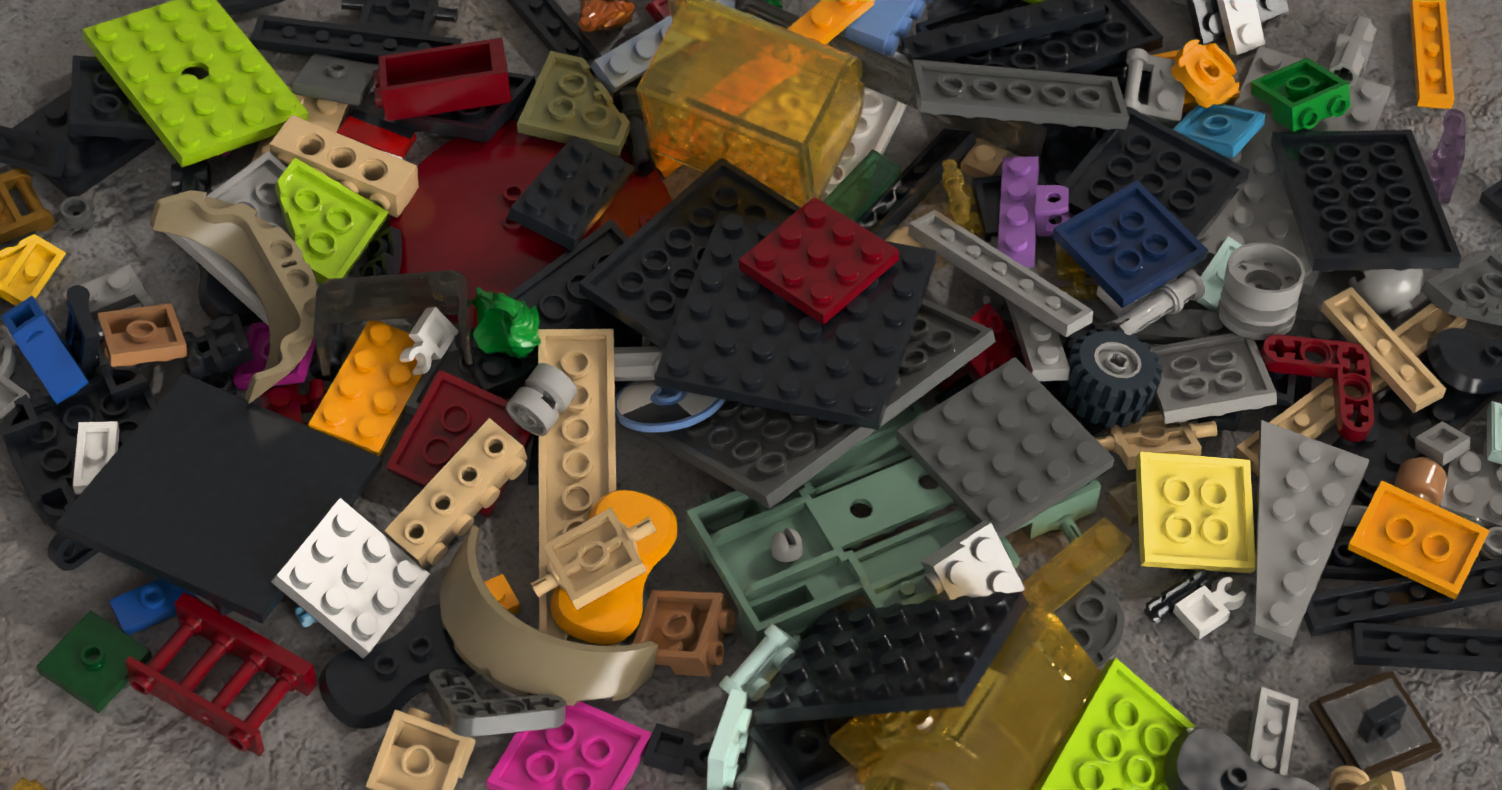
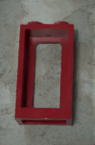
M503 37L378 56L379 70H373L377 109L384 108L386 121L512 102Z

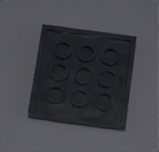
M1128 106L1126 109L1129 121L1126 130H1107L1061 185L1069 189L1068 209L1070 213L1077 215L1138 180L1181 224L1200 240L1248 180L1250 170ZM1053 197V203L1060 201L1059 198Z
M612 219L580 241L572 251L568 250L506 295L514 300L525 301L529 309L536 306L540 320L539 329H614V347H642L643 335L579 293V282L629 239ZM616 381L615 397L623 387L632 381Z

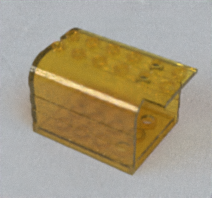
M668 0L672 24L636 88L652 151L701 172H705L722 157L799 207L805 205L814 196L820 200L855 133L862 114L865 91L864 83L860 81L863 75L861 59L848 52L838 50L716 0Z

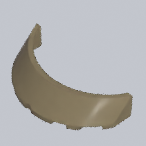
M193 190L158 199L150 220L152 229L196 241L224 257L245 276L263 304L270 330V350L264 371L255 373L251 378L245 395L247 402L250 404L288 375L303 359L311 345L319 319V293L310 265L303 260V253L294 240L280 226L273 227L257 216L258 211L243 203L234 205L226 201L206 197L207 192Z
M474 524L472 525L444 573L440 587V618L443 629H447L454 642L455 651L475 672L487 676L491 683L522 697L531 696L532 694L556 695L562 697L566 701V705L575 706L581 700L612 697V702L628 698L651 678L658 645L652 641L621 646H598L571 642L543 633L522 622L506 610L491 594L481 577L476 561L480 528Z

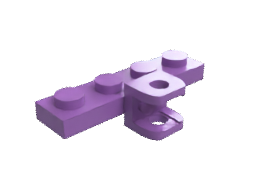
M1003 157L998 250L1024 267H1035L1036 232L1037 236H1052L1053 229L1056 226L1070 219V210L1068 209L1069 189L1060 185H1038L1039 157ZM1057 197L1060 201L1052 203L1048 199ZM1052 219L1061 220L1058 224H1051L1049 221Z

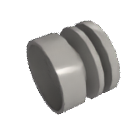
M1250 243L1242 245L1231 252L1227 261L1224 286L1218 305L1219 318L1226 328L1239 336L1252 340H1266L1272 335H1285L1288 333L1295 322L1296 310L1299 304L1298 299L1305 278V269L1301 260L1296 254L1284 247L1270 243Z

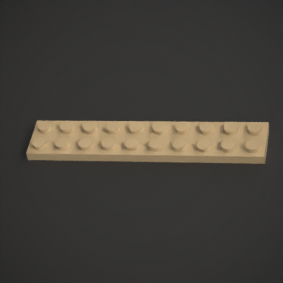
M538 329L539 338H541V344L538 345V364L546 363L561 370L572 380L577 388V396L565 411L558 412L559 419L545 436H539V578L551 572L550 559L543 545L587 521L593 505L605 494L616 490L614 329ZM554 589L539 597V631L563 640L581 644L619 646V643L613 645L593 644L569 635L555 623L551 614L550 605Z

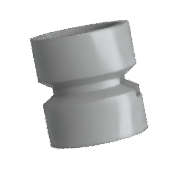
M540 363L525 380V387H520L506 404V410L510 417L523 429L537 436H545L559 419L558 412L565 411L577 396V388L572 380L561 370L552 365Z

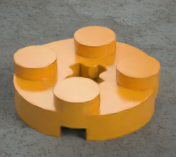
M1191 40L1177 52L1175 64L1171 67L1172 76L1183 84L1200 106L1210 108L1213 104H1224L1239 88V81L1235 84L1233 77L1237 72L1235 65L1219 47L1211 43L1205 47L1198 44L1201 40Z

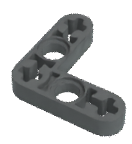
M438 669L429 674V697L449 729L459 736L475 737L560 727L565 723L566 701L562 697L544 694L482 701L465 674L461 671Z

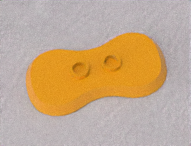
M615 490L605 494L591 508L588 520L612 507L618 520L625 524L628 529L649 517L657 532L636 542L638 555L647 571L578 610L568 593L562 590L560 586H557L553 591L550 605L552 617L563 631L577 639L593 644L613 645L629 637L640 623L643 612L645 581L652 568L673 547L678 531L674 512L659 499L642 492Z

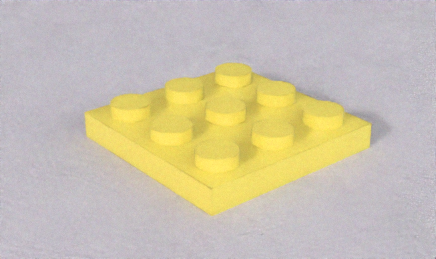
M1139 452L1135 459L1140 566L1189 570L1204 569L1205 571L1248 574L1254 572L1256 553L1250 460Z

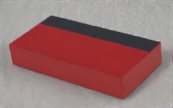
M356 109L352 110L337 131L338 134L380 151L400 156L403 159L416 141L415 131Z

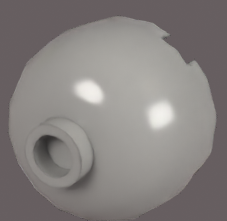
M1394 269L1362 271L1365 278L1358 283L1355 277L1348 281L1349 287H1353L1377 314L1391 312L1393 318L1413 309L1411 302L1421 294L1420 290L1424 285V273L1422 269H1406L1402 271Z

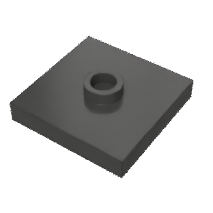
M314 53L294 79L292 93L359 106L375 84L373 70H379V65Z

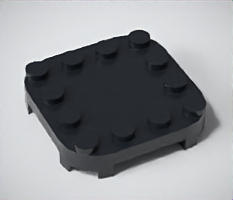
M110 364L99 366L101 376L88 380L89 383L59 404H56L51 395L30 402L27 394L14 401L15 408L6 417L5 423L1 424L8 454L31 505L41 520L47 522L52 530L56 531L55 523L79 496L75 495L73 489L79 422L117 421L119 426V449L157 405L149 388L148 380L140 371L135 374L129 370L115 369Z

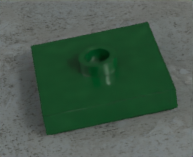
M90 610L36 667L39 674L99 714L129 682V675L125 665L127 658L131 656L139 662L146 664L152 658L150 649Z

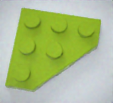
M294 158L277 180L275 192L290 237L301 249L303 260L310 265L316 282L336 292L385 222L389 211Z

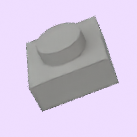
M1442 421L1415 437V450L1444 466L1470 450V437Z

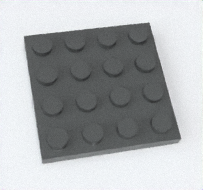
M1016 357L897 430L896 434L897 441L976 525L984 520L991 522L999 539L1004 538L1112 468L1114 463V457Z

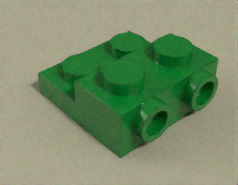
M1304 58L1250 82L1251 94L1272 107V119L1292 132L1312 129L1320 120L1333 116L1340 117L1350 108L1349 83L1309 58Z

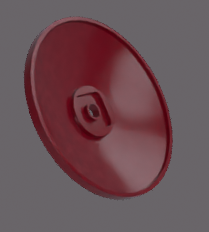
M518 120L506 122L488 142H475L471 139L457 137L435 150L417 166L419 188L398 218L390 216L389 227L392 226L401 230L402 262L397 280L406 296L422 314L426 308L436 306L453 325L457 322L474 329L477 325V308L472 304V300L476 297V288L481 287L486 292L492 291V293L497 292L507 295L569 250L508 219L511 206L566 145L565 143L518 133ZM624 144L620 155L617 157L633 165L629 148ZM654 170L649 175L641 176L640 172L637 174L634 172L633 178L581 241L611 219L630 238L639 230V215L659 213L672 199L658 173ZM537 346L532 350L533 353H538Z

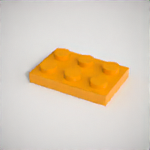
M1381 481L1348 545V550L1456 600L1490 530Z

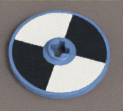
M655 380L632 381L623 387L615 397V417L623 426L632 430L668 432L683 429L707 419L722 406L725 399L655 386Z

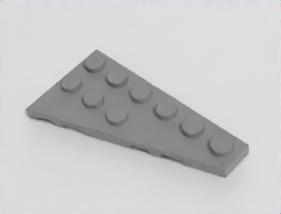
M1261 420L1259 428L1260 453L1258 459L1259 486L1257 491V554L1255 559L1256 588L1254 592L1253 633L1291 647L1367 470L1369 459Z

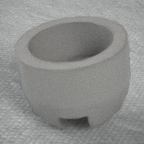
M785 528L783 532L781 530L775 532L771 541V554L773 558L782 562H791L802 556V539L796 530Z

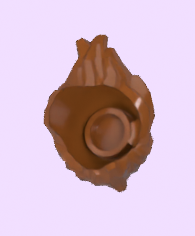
M579 0L581 4L580 20L578 21L579 29L583 32L588 31L592 33L593 31H607L632 22L634 9L636 8L635 4L629 2V0Z

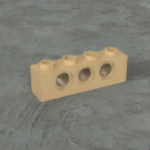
M294 115L289 117L270 143L271 153L286 167L289 166L294 158H297L389 211L388 214L396 218L400 216L419 188L417 165Z

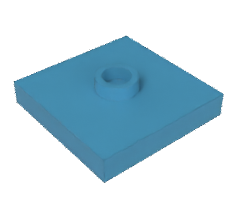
M1197 104L1173 130L1220 155L1234 158L1265 125V114L1225 104H1213L1210 108H1204Z

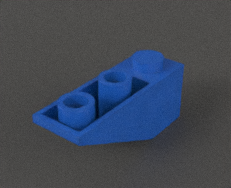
M30 296L1 316L11 336L56 404H59L67 397L73 396L79 389L89 383L56 325L33 296Z

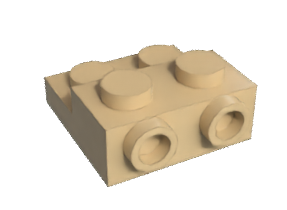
M409 707L407 714L395 710L365 787L371 790H454L457 779H462L476 740L472 737L454 734L446 723L443 727L430 722L432 715L421 710Z

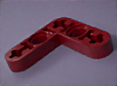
M1272 335L1268 337L1260 350V355L1266 369L1276 373L1332 378L1335 420L1338 433L1344 439L1352 442H1360L1366 439L1374 425L1370 360L1368 352L1364 347L1352 342L1287 335ZM1272 350H1277L1279 356H1282V357H1277L1276 352H1275V351H1272ZM1315 352L1322 357L1323 362L1313 363L1305 357V353ZM1346 358H1351V362L1353 364H1356L1352 373H1348L1350 370V361ZM1343 387H1356L1361 392L1362 397H1350L1345 393ZM1353 411H1357L1355 419L1356 424L1360 427L1355 426L1354 421L1350 420Z

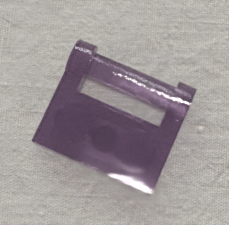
M1450 109L1445 113L1442 122L1444 130L1438 148L1433 151L1430 159V164L1433 167L1430 177L1432 184L1435 187L1440 203L1446 204L1450 202L1465 155L1466 116L1457 109Z

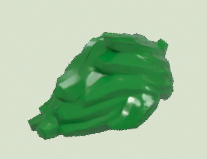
M481 287L476 288V297L472 300V304L477 308V325L473 337L478 347L486 354L501 352L511 357H527L535 346L541 344L538 330L540 320L536 306L529 309L523 300H514L504 293L486 292Z

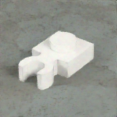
M436 306L426 308L408 335L415 344L413 347L402 351L400 361L402 363L410 362L415 357L417 365L412 373L414 375L427 373L431 367L432 360L443 357L454 340V336L459 331Z
M1231 577L1221 579L1216 591L1213 593L1204 585L1175 604L1173 613L1198 640L1228 621L1229 610L1238 609L1244 603L1246 596L1244 591L1239 592L1235 596L1228 595L1225 592L1231 588L1233 581Z

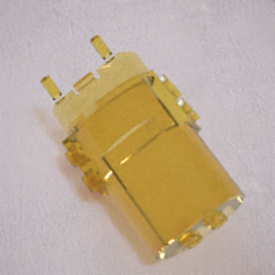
M1027 601L1028 607L964 707L888 713L883 719L882 727L874 737L884 750V753L863 784H853V786L857 790H1034L1047 764L1100 678L1101 671L1055 613Z

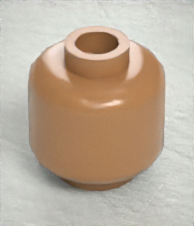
M1427 457L1411 458L1400 465L1394 486L1439 507L1447 484V476L1444 469L1434 460Z

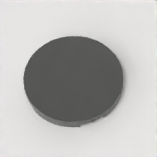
M1057 566L1056 570L1041 572L1034 576L1029 575L1021 581L1025 588L1021 592H1023L1029 605L1009 637L1014 647L1025 659L1035 666L1050 672L1077 674L1093 670L1112 657L1120 644L1125 618L1119 602L1106 582L1088 571L1065 566Z

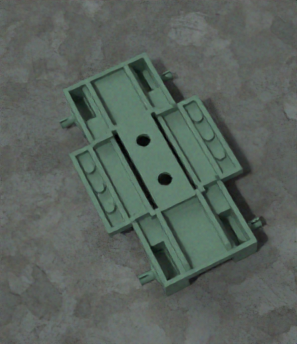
M917 400L770 509L739 491H734L719 498L715 491H711L710 496L706 493L701 500L704 504L686 511V537L702 565L713 564L738 607V627L752 651L766 636L764 631L771 623L800 643L802 637L809 634L819 616L827 612L828 609L861 595L870 609L888 607L895 603L907 605L921 603L930 599L940 601L938 595H934L927 587L923 578L926 571L920 561L976 526L961 508L855 553L852 550L844 552L846 548L855 549L860 547L865 540L877 535L892 534L899 526L913 520H925L931 516L932 512L949 505L958 506L940 485L932 490L922 488L919 485L918 480L922 476L929 474L896 439L898 429L925 413ZM1096 478L1017 529L1022 528L1029 539H1033L1051 530L1061 529L1071 546H1076V542L1080 544L1085 536L1081 533L1075 521L1096 512L1101 485ZM862 503L868 505L872 513L868 517L857 518L851 514L850 508L854 504ZM785 528H792L800 534L803 554L799 559L791 562H782L773 558L771 554V541L773 535L778 530L783 532ZM1005 536L1000 541L1014 568L1019 567L1020 558Z

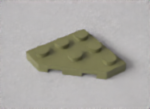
M550 51L517 122L518 133L565 144L575 136L609 154L619 156L630 132V121L624 113H619L613 104V98L601 81L597 82L590 72V66L584 58Z

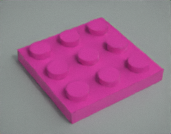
M581 701L575 706L566 705L565 723L562 726L515 733L487 779V789L624 790L645 754L652 733Z

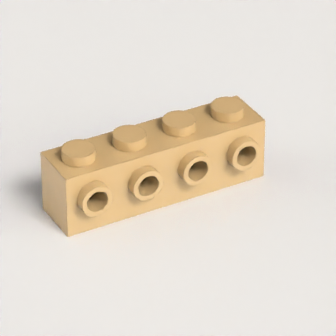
M489 418L384 530L387 538L424 569L429 564H437L448 550L447 545L455 536L461 537L470 529L474 522L473 517L482 507L486 509L496 501L500 494L499 489L508 479L514 480L522 473L526 466L525 461L528 459L524 446Z

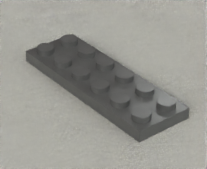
M924 60L912 61L910 73L918 110L922 113L930 115H958L965 118H993L1000 121H1029L1035 124H1064L1069 127L1089 126L1099 127L1104 130H1126L1129 115L1117 77Z

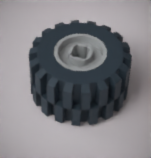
M1101 328L1099 332L1092 329L1087 331L1086 335L1081 334L1073 344L1067 359L1070 367L1069 378L1059 382L1062 386L1060 389L1061 395L1067 398L1065 403L1069 408H1075L1078 416L1081 418L1087 417L1091 423L1096 425L1103 423L1105 427L1113 428L1114 425H1118L1122 428L1128 427L1130 422L1136 424L1141 420L1142 416L1145 417L1162 379V365L1158 363V355L1150 351L1151 346L1146 342H1140L1138 340L1139 337L1133 334L1131 336L1127 335L1123 330L1119 329L1110 331L1109 328Z

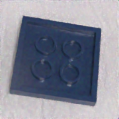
M1138 180L1056 226L1052 234V238L1121 308L1128 306L1204 261L1208 253V249Z

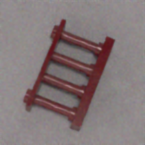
M183 592L174 603L180 626L147 665L131 656L127 658L125 665L129 675V683L139 693L143 695L150 693L225 736L228 742L242 752L249 750L260 757L265 750L261 733L258 730L288 691L297 690L307 697L317 685L314 666L226 615L221 616L219 611ZM200 635L211 642L210 647L179 684L161 674L192 636ZM232 653L243 660L244 663L212 702L193 693L224 654L229 655ZM263 671L275 678L276 682L244 721L225 711L256 672L261 673Z

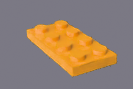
M370 317L310 420L308 427L380 457L406 410L405 404L424 375H414L412 373L417 365L415 357L410 362L402 363L400 361L402 351L413 347L415 344L408 336L409 333Z

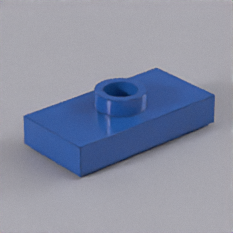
M157 579L110 599L109 603L122 631L130 636L176 616L177 612L174 603L183 592L196 599L198 598L187 590L162 579Z

